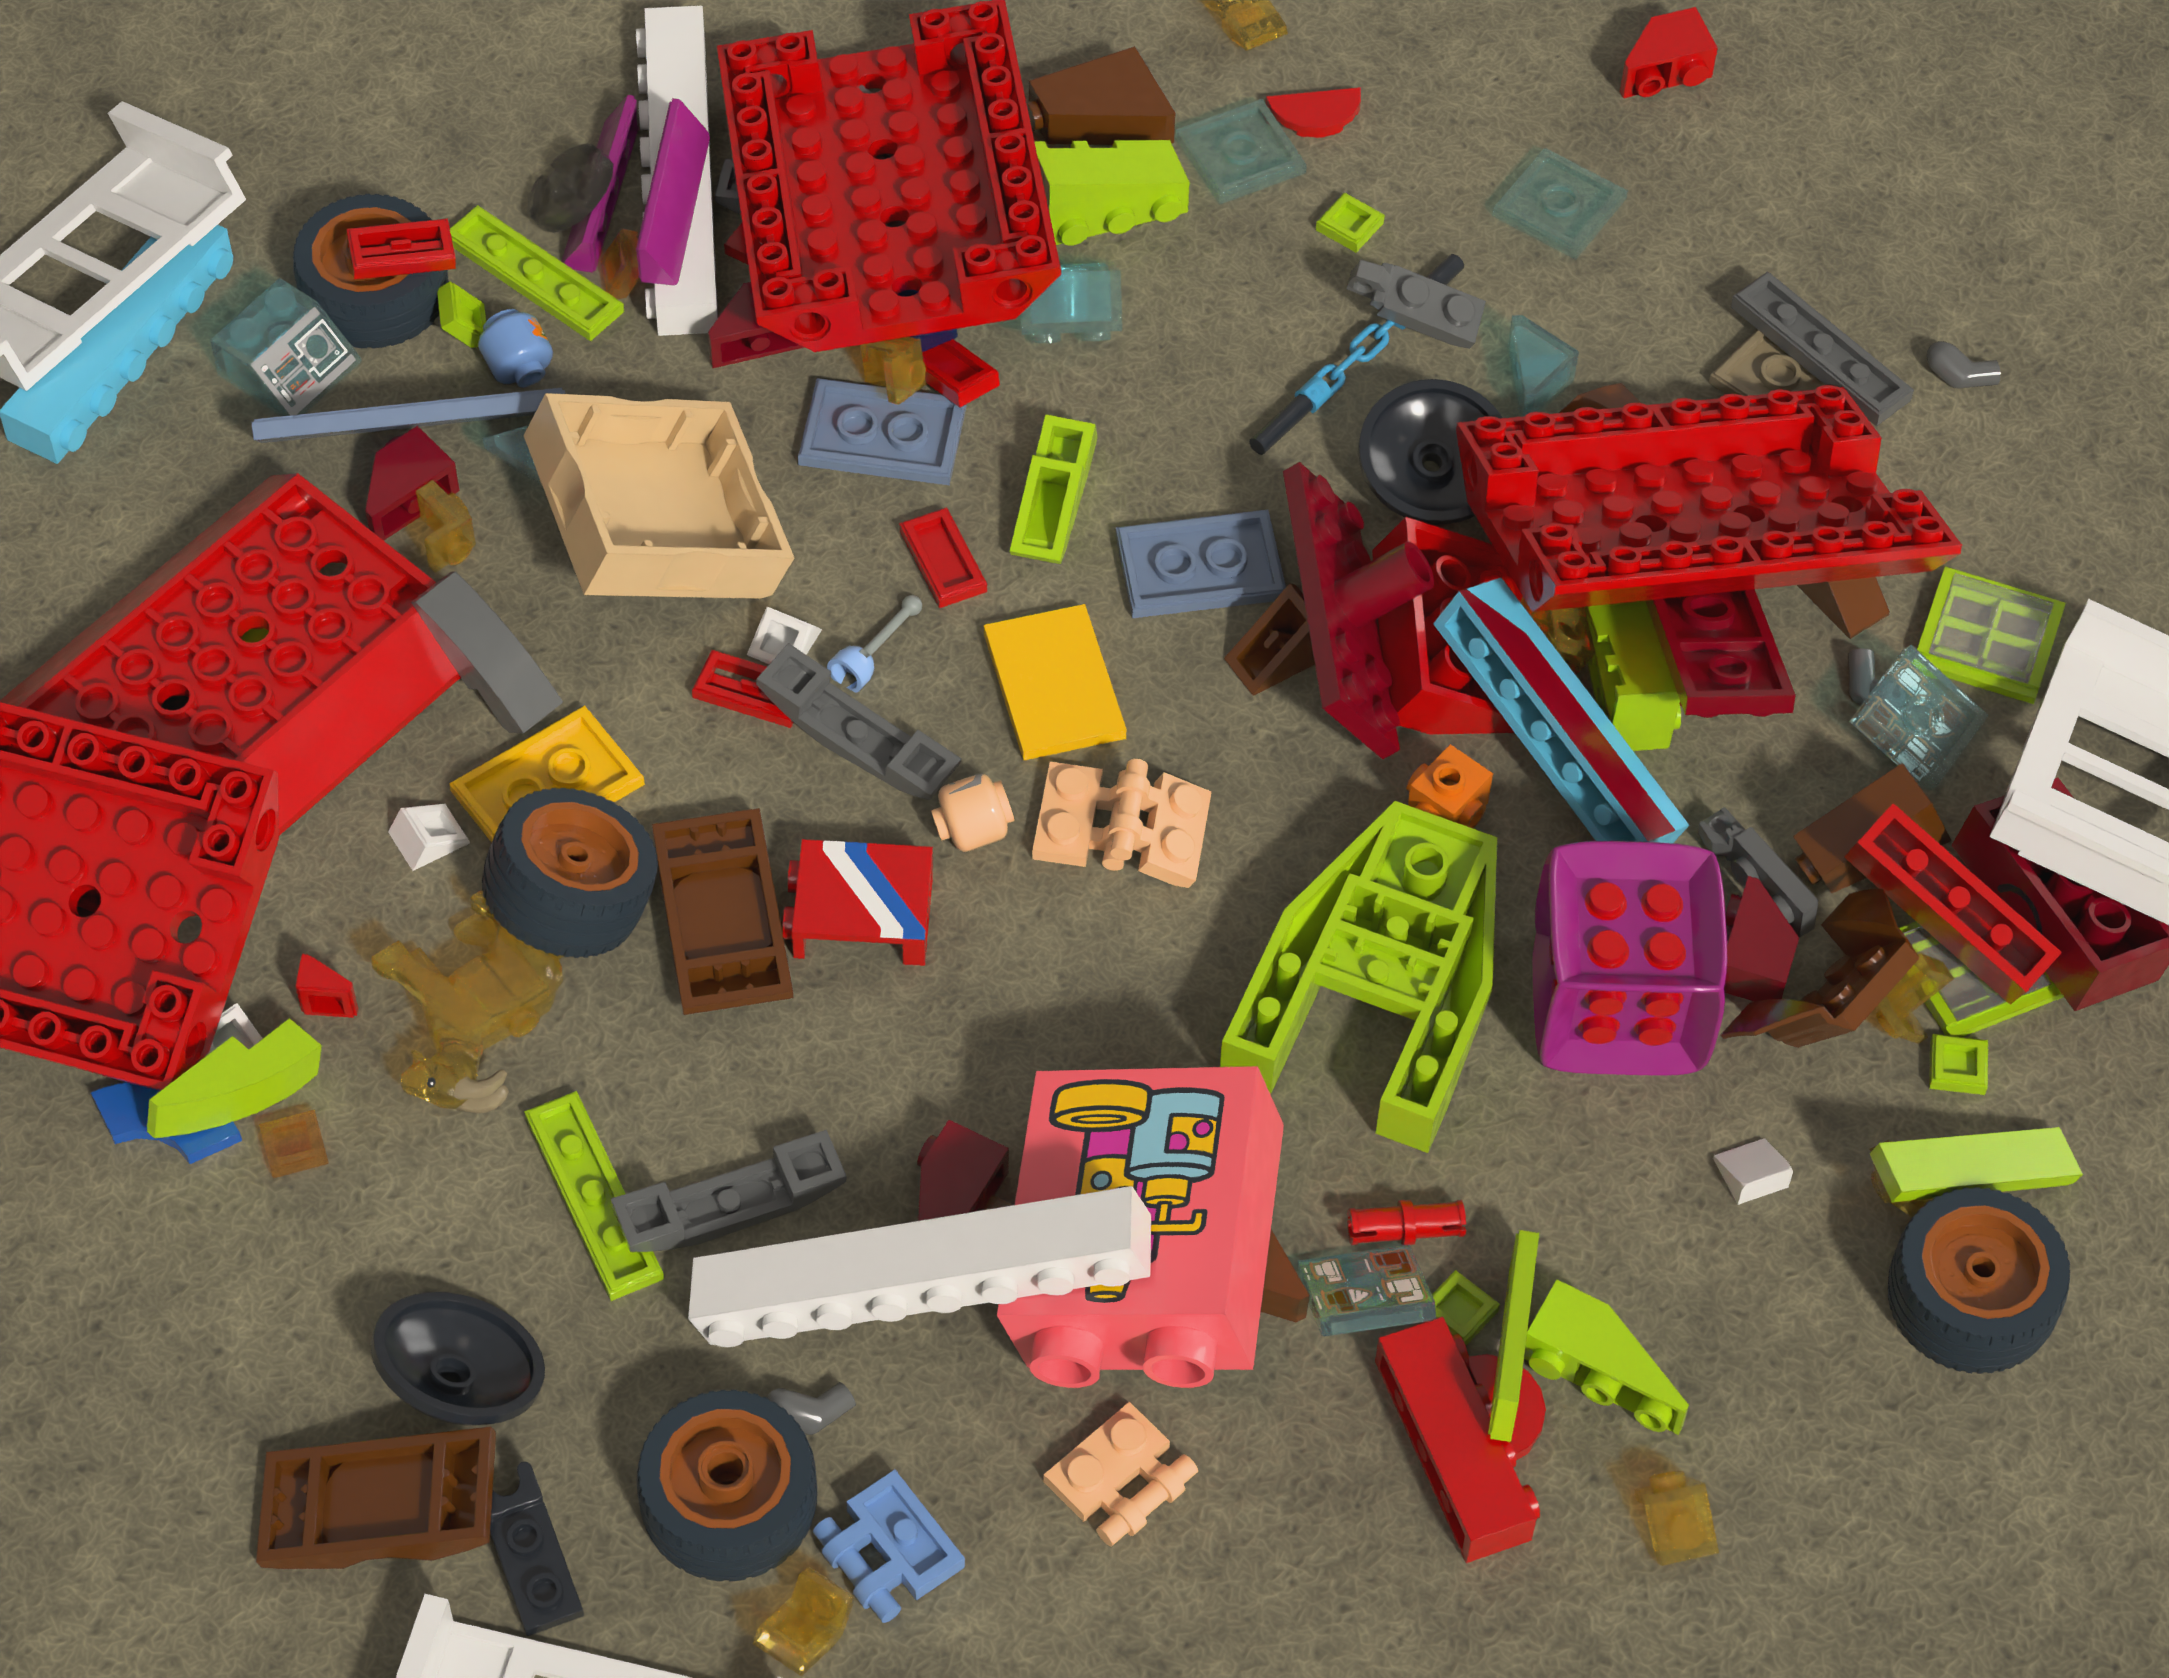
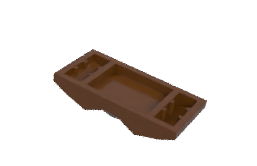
M760 808L652 824L683 1015L794 998Z
M491 1426L266 1452L256 1562L261 1568L344 1569L365 1560L383 1558L433 1561L466 1552L489 1543L496 1431Z

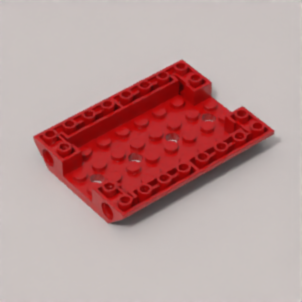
M1005 0L980 1L974 4L909 14L913 44L890 46L853 54H841L822 59L817 58L813 30L717 45L757 324L813 352H820L1013 320L1024 312L1061 275L1060 261ZM863 85L866 89L879 88L882 90L870 94L863 93L859 86ZM880 154H893L892 157L887 159L874 158ZM899 220L906 222L905 224L898 227L886 226V224L892 221ZM912 289L919 291L915 295L908 297L897 295L904 290Z
M1822 385L1814 390L1792 392L1777 389L1770 391L1768 394L1742 396L1726 394L1720 398L1706 400L1680 398L1671 403L1645 405L1642 403H1629L1623 407L1608 409L1582 407L1574 412L1554 414L1531 412L1522 417L1497 418L1485 416L1478 418L1476 421L1457 422L1456 434L1467 502L1532 612L1929 572L1961 554V542L1922 490L1899 489L1890 493L1876 474L1882 437L1844 387Z
M299 473L271 475L4 696L0 702L275 770L278 773L280 836L461 677L411 603L436 582ZM328 563H344L347 565L343 572L335 576H326L320 573L321 569ZM253 628H264L269 631L267 636L258 642L250 643L241 639L248 630ZM184 695L189 698L186 705L180 709L166 710L162 708L164 701L171 696Z
M0 702V1048L159 1091L202 1060L210 1051L279 841L278 773L272 769ZM98 890L101 897L99 908L88 917H80L77 911L80 897L87 891ZM190 916H199L202 922L199 936L192 942L180 943L178 928L181 922Z

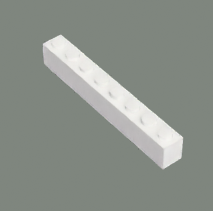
M703 6L645 8V28L636 29L638 58H646L647 64H637L639 94L648 93V100L639 101L640 130H649V137H640L642 167H650L651 174L641 175L643 204L647 203L669 102H672V98L680 99L709 133ZM710 141L679 282L677 285L655 284V288L645 289L647 319L657 318L658 336L708 333L718 319Z
M1129 1186L693 1258L688 1319L710 1345L735 1347L747 1340L766 1337L786 1339L795 1336L798 1332L824 1328L843 1330L855 1323L874 1320L893 1322L902 1320L906 1315L931 1311L951 1313L963 1306L988 1302L1008 1304L1020 1297L1039 1294L1064 1295L1073 1289L1096 1285L1121 1286L1129 1282V1280L1150 1277L1151 1214L1134 1188Z

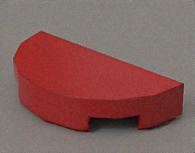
M1361 87L1266 96L1265 107L1275 123L1280 122L1284 127L1297 131L1296 135L1322 138L1343 131V127L1353 121L1355 115H1358L1361 103Z
M1489 1354L1469 1356L1470 1366L1467 1369L1475 1385L1483 1384L1492 1403L1498 1356ZM1524 1368L1511 1439L1516 1460L1527 1455L1541 1435L1546 1413L1542 1390L1529 1371Z

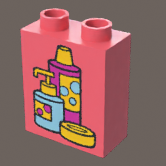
M1258 1066L1036 1071L1015 1205L1132 1186L1151 1214L1150 1277L1129 1280V1282L1121 1286L1096 1285L1073 1289L1064 1295L1039 1294L1020 1297L1008 1304H998L997 1317L1024 1363L1030 1368L1031 1373L1036 1378L1059 1387L1081 1388L1096 1383L1099 1380L1100 1370H1143L1149 1378L1158 1383L1179 1388H1194L1211 1382L1214 1370H1253L1284 1129L1283 1121Z

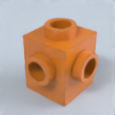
M1450 744L1429 766L1424 763L1412 774L1406 787L1409 791L1408 805L1474 828L1485 813L1486 805L1489 801L1493 773Z

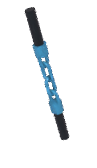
M1451 254L1426 277L1447 285L1464 269V263L1458 255ZM1387 320L1383 325L1377 323L1368 325L1351 341L1349 347L1351 355L1339 366L1327 364L1298 389L1295 393V398L1250 439L1249 444L1251 448L1259 455L1265 454L1309 412H1316L1344 385L1345 374L1343 371L1355 360L1368 362L1386 347L1389 342L1388 330L1393 325L1402 330L1406 327ZM1376 331L1373 335L1374 339L1378 340L1382 337V340L1366 355H1362L1365 352V347L1360 346L1357 348L1358 344L1371 332ZM1328 372H1332L1329 375L1331 380L1338 378L1337 382L1331 387L1322 379Z

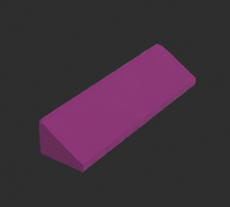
M627 95L604 122L561 262L573 270L593 273L597 269L639 131L637 100H635V96Z
M672 98V102H669L636 248L639 278L644 283L677 285L679 282L710 141L706 128L686 105L676 98Z

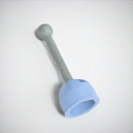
M915 595L905 597L902 601V609L864 648L848 646L840 650L827 664V669L831 671V678L842 684L848 672L854 675L857 681L846 688L855 693L859 692L871 679L874 672V661L871 655L909 616L920 613L922 610L920 598Z

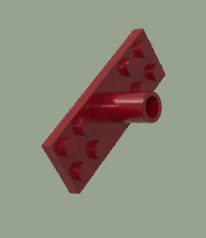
M1298 462L1284 470L1283 477L1322 709L1383 760L1400 751L1396 729L1400 725V720L1391 702L1389 687L1392 685V677L1384 663L1377 618L1432 589L1435 584L1433 572L1424 554L1410 541L1371 561L1368 552L1363 546L1361 530L1364 528V522L1356 506L1351 502L1345 503L1333 492L1330 484L1323 476H1315L1301 462Z
M1755 589L1645 601L1679 696L1680 706L1683 708L1685 715L1712 718L1718 715L1750 714L1766 717L1772 714L1793 713L1796 694Z

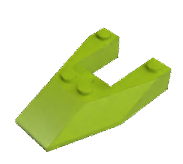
M1394 801L1284 909L1222 1040L1220 1067L1258 1066L1271 1094L1321 986L1415 1020L1416 1022L1380 1100L1375 1134L1428 1153L1448 1109L1492 991L1497 837Z

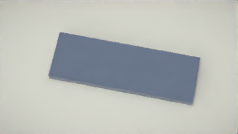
M562 388L262 418L254 419V422L251 423L254 441L269 443L414 428L417 425L424 427L530 416L535 414L545 393L566 394V392Z

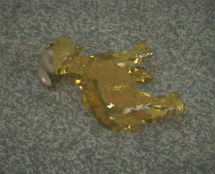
M483 890L470 897L471 909L476 913L458 923L453 931L454 936L461 942L481 946L488 953L473 958L456 969L449 977L444 976L420 947L409 954L399 940L372 956V968L380 976L398 981L418 1001L424 1012L429 1035L437 1050L431 1058H426L415 1049L411 1051L413 1064L401 1074L402 1089L407 1094L423 1099L438 1107L471 1113H487L495 1110L506 1100L509 1093L508 1088L503 1085L507 1076L506 1071L503 1069L487 1079L477 1081L479 1062L484 1049L510 1035L522 1037L531 1032L538 1024L540 1017L550 1011L555 1001L557 989L563 983V971L559 959L564 956H556L552 953L537 950L508 933V930L503 928L500 922L496 921L493 913L491 914L489 911V906L486 905V899L483 897Z

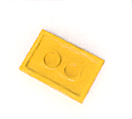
M1085 604L984 625V637L1023 761L1126 739L1127 729Z
M584 705L449 783L450 791L492 842L499 824L510 807L515 802H518L520 798H524L527 794H532L534 791L551 788H573L579 791L584 790L588 793H594L597 796L605 797L609 801L616 802L645 785L644 776Z

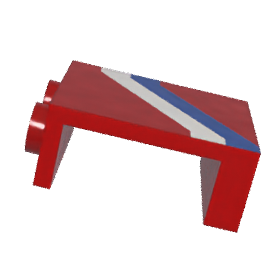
M802 839L800 861L790 860L788 870V893H796L795 907L785 906L783 916V938L792 940L793 957L805 959L807 939L903 944V965L925 966L933 882V847Z

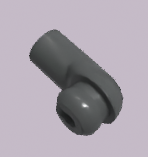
M1945 341L1935 342L1927 350L1928 365L1950 387L1959 389L1998 385L2000 382V367L1997 360L1972 362L1956 346Z
M1863 648L1850 651L1848 653V670L1851 699L1866 710L1869 705H1872V698L1881 704L1892 716L1895 715L1882 701L1886 702L1897 712L1903 705V692L1896 685L1890 688L1888 683L1883 684L1875 678L1874 651ZM1874 704V705H1873L1872 707H1870V709L1868 710V712H1870V710L1872 709L1879 717L1883 718L1878 712H1876V711L1873 709L1875 706H1877V707H1878L1881 711H1883L1888 717H1890V716H1889L1883 709H1881L1877 704Z
M841 1382L817 1398L789 1391L785 1388L775 1389L767 1396L769 1401H774L781 1408L783 1407L787 1410V1413L794 1417L806 1435L818 1433L856 1406L853 1395Z

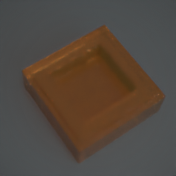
M623 228L600 260L606 292L616 299L627 298L640 279L636 251L639 235L636 231Z
M315 1109L259 1124L273 1179L329 1164Z

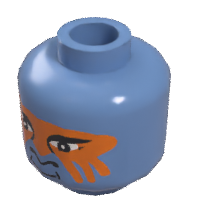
M507 309L493 315L483 325V332L480 335L478 347L498 382L503 384L517 382L519 387H527L539 382L544 377V369L552 360L553 349L535 316L525 312H518L515 309Z

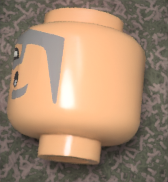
M983 773L941 787L938 794L940 807L931 810L941 841L952 838L955 847L962 852H968L1004 839L1008 831L1007 824L1015 821L1001 780L993 783Z

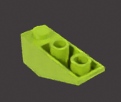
M1556 1279L1527 1331L1524 1359L1529 1361L1530 1367L1537 1374L1547 1379L1557 1380L1562 1377L1580 1386L1583 1394L1597 1404L1610 1406L1614 1403L1633 1412L1635 1419L1647 1429L1655 1432H1663L1667 1429L1679 1435L1689 1404L1610 1305Z

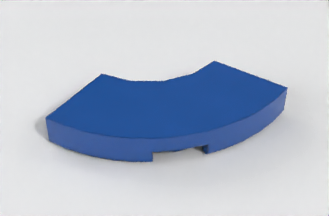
M126 1082L91 1092L93 1101L115 1144L134 1139L159 1140L177 1149L187 1162L192 1164L242 1141L241 1134L233 1121L223 1126L190 1134L153 1138L147 1132L149 1099L159 1093V1090Z

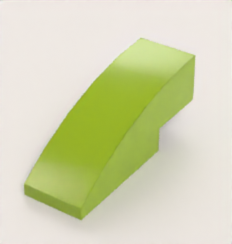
M1045 414L1036 456L1032 455L1010 547V555L1061 564L1097 442L1095 424Z
M290 1018L250 1049L232 1036L149 1099L147 1132L153 1138L184 1135L223 1126L232 1121L234 1122L256 1114L288 1098L318 1074L322 1045Z

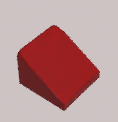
M302 954L296 981V990L302 1012L305 1015L348 1018L357 1016L358 1004L353 983L314 957Z

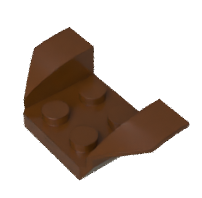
M1868 889L1849 893L1821 924L1846 956L1837 960L1826 970L1824 977L1827 979V982L1818 991L1810 992L1800 1001L1766 999L1750 1002L1720 1036L1723 1039L1737 1036H1757L1768 1031L1775 1040L1799 1048L1855 1031L1920 959L1907 937L1898 928L1884 889Z

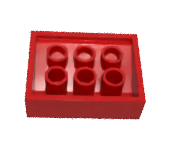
M1405 517L1372 550L1374 560L1407 541L1414 543L1427 559L1435 582L1432 589L1378 618L1384 663L1392 677V685L1389 687L1391 702L1398 713L1399 726L1429 735L1515 733L1433 623L1459 591L1498 578L1504 580L1536 624L1544 628L1542 611H1531L1492 544Z

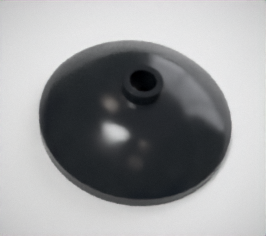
M1425 379L1403 384L1378 400L1364 421L1358 444L1359 464L1364 479L1374 495L1385 506L1400 516L1435 525L1452 524L1470 519L1475 514L1469 506L1466 497L1456 434L1457 422L1476 421L1478 418L1485 416L1502 418L1501 414L1480 393L1456 382ZM1433 461L1440 469L1428 471L1422 463Z
M426 1292L402 1298L391 1304L381 1314L371 1337L370 1348L373 1363L387 1386L402 1401L415 1410L447 1423L480 1426L511 1420L532 1406L540 1393L545 1378V1364L542 1352L532 1335L506 1312L470 1296L448 1292Z

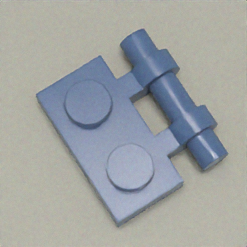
M893 1470L847 1501V1512L855 1521L854 1524L842 1531L832 1517H828L819 1522L813 1529V1533L824 1546L822 1549L823 1556L833 1568L840 1567L855 1586L853 1595L864 1609L871 1607L882 1623L889 1622L901 1611L900 1605L890 1594L891 1590L901 1583L905 1585L915 1600H918L965 1568L964 1556L896 1470ZM870 1543L874 1545L887 1562L874 1572L859 1554V1551Z

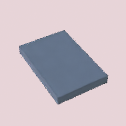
M817 378L798 455V465L950 486L967 404L959 408L940 394Z
M1268 510L1116 527V540L1132 618L1273 602L1286 588Z

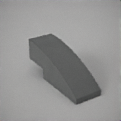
M456 571L448 573L411 602L468 689H477L501 726L509 733H525L563 703L545 674L519 640Z

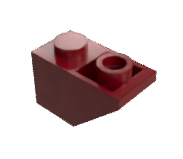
M1748 876L1743 895L1731 894L1725 914L1726 926L1732 927L1729 940H1727V974L1724 993L1751 1001L1782 999L1799 937L1758 878Z

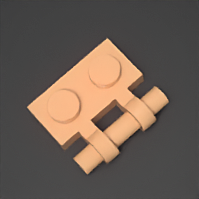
M1131 759L1127 762L1125 774L1120 776L1118 780L1116 796L1120 803L1118 814L1112 817L1108 832L1109 838L1112 840L1110 854L1118 860H1129L1132 857L1133 850L1141 853L1139 872L1174 886L1189 888L1197 878L1211 791L1165 772L1154 782V787L1150 786V781L1146 778L1148 764L1141 759ZM1140 809L1149 813L1146 827L1143 826L1142 821L1139 819Z
M1057 762L1049 763L1032 850V859L1086 867L1089 849L1104 851L1102 865L1106 869L1112 871L1123 869L1125 860L1115 859L1110 854L1112 840L1108 835L1110 823L1104 828L1093 827L1097 809L1112 811L1110 822L1112 817L1118 814L1120 800L1116 796L1117 785L1112 788L1101 787L1103 769ZM1122 770L1119 772L1118 780L1120 776L1125 774L1126 770Z
M1128 1402L1044 1474L1043 1482L1083 1522L1098 1509L1102 1508L1110 1517L1097 1527L1096 1531L1104 1543L1112 1547L1127 1533L1130 1536H1134L1147 1524L1146 1517L1165 1500L1172 1503L1184 1493V1484L1198 1473V1468L1194 1461L1185 1454H1182L1169 1466L1161 1464L1157 1459L1169 1449L1170 1441L1137 1408ZM1139 1474L1149 1483L1131 1499L1122 1497L1118 1493Z

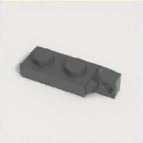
M1362 259L1351 270L1346 287L1347 290L1370 298V305L1378 309L1377 316L1450 345L1470 349L1475 344L1486 302L1482 299L1400 266L1388 263L1378 265Z
M1725 807L1699 823L1698 835L1707 849L1714 852L1715 855L1725 856L1727 861H1731L1733 875L1744 888L1748 876L1758 878L1799 938L1815 929L1819 900L1752 827L1745 830Z

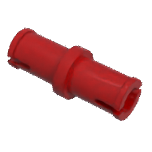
M1399 1200L1397 1206L1349 1208L1347 1211V1217L1351 1219L1347 1220L1348 1236L1351 1245L1401 1240L1402 1246L1414 1245L1416 1239L1448 1236L1464 1237L1466 1234V1228L1462 1226L1466 1225V1214L1462 1200L1413 1205L1411 1200Z

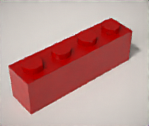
M1894 803L1844 856L1846 860L1879 889H1884L1886 895L2010 1005L2024 995L2062 953Z
M1444 1317L1380 1337L1378 1339L1375 1363L1465 1562L1469 1563L1532 1541L1536 1521L1540 1518L1537 1498L1532 1488L1528 1484L1522 1486L1514 1470V1467H1516V1456L1511 1442L1490 1439L1491 1434H1488L1492 1403L1486 1388L1481 1383L1475 1385L1467 1369L1470 1366V1359L1462 1337L1459 1334H1451Z

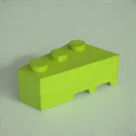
M1170 140L1114 141L1113 148H1090L1087 141H1073L1070 146L1071 148H1048L1045 141H1035L1056 245L1064 243L1065 245L1073 246L1082 243L1087 237L1107 232L1121 234L1129 231L1135 225L1155 220L1169 222L1176 219L1180 214L1188 212L1190 182Z
M1636 601L1582 607L1579 626L1596 703L1633 751L1669 748L1673 730L1680 729L1681 726L1680 699L1646 602Z

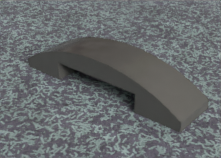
M789 643L759 675L756 685L787 717L827 749L899 791L930 800L961 763L962 758L920 730H917L912 737L831 684L830 670Z
M827 1130L774 1146L772 1159L669 1191L666 1182L655 1184L612 1198L611 1206L630 1252L663 1251L702 1244L796 1211L844 1184L847 1176Z

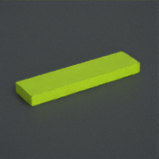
M478 205L450 228L455 250L589 341L593 340L624 312V303Z
M577 1091L524 1111L525 1119L610 1301L664 1280L663 1271L653 1251H629L611 1206L612 1198L626 1193Z
M2060 1127L1879 1143L1870 1153L1891 1202L1933 1199L1937 1196H1942L1943 1193H1950L1953 1190H1962L1963 1188L1973 1189L1974 1187H1980V1189L1990 1188V1190L2005 1192L2066 1186L2075 1183L2083 1175Z
M1519 1230V1234L1516 1233L1508 1275L1488 1434H1491L1490 1439L1511 1442L1519 1403L1539 1233Z

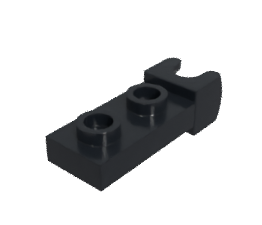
M521 1462L517 1466V1473L520 1479L517 1491L509 1496H501L493 1490L490 1536L526 1636L528 1637L583 1617L584 1611L543 1501L533 1468L530 1463Z

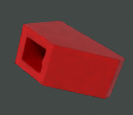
M1696 7L1651 17L1625 61L1620 86V93L1623 98L1636 95L1650 97L1665 88L1682 84L1692 87L1701 84L1707 78H1712L1718 47Z

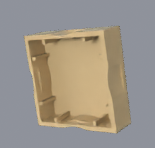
M545 393L523 436L584 595L754 599L773 595L793 562L794 555L773 504L757 479L753 465V456L730 402L678 399L640 402L613 396Z

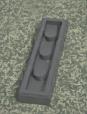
M1768 271L1733 296L1731 303L1733 310L1825 385L1844 387L1868 420L1876 427L1911 401L1914 392L1913 388Z

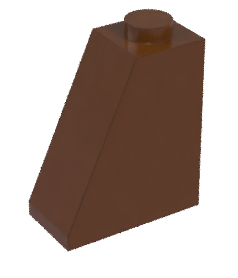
M1135 46L1029 80V102L1026 103L1032 131L1040 130L1048 144H1072L1073 141H1087L1089 145H1113L1114 141L1170 140L1171 144L1174 143L1176 113Z
M1903 763L1793 836L1803 852L1795 860L1812 885L1823 880L1830 892L1834 893L1867 878L1846 860L1844 856L1893 803L1940 845L1952 841L1933 804Z

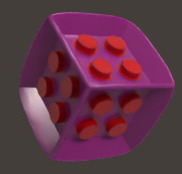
M1586 841L1553 848L1544 862L1535 905L1536 935L1532 959L1536 1046L1541 1064L1553 1070L1588 1074L1684 1075L1702 1070L1712 1057L1720 1031L1725 1008L1724 985L1727 974V931L1724 891L1719 863L1714 852L1684 844L1630 841Z

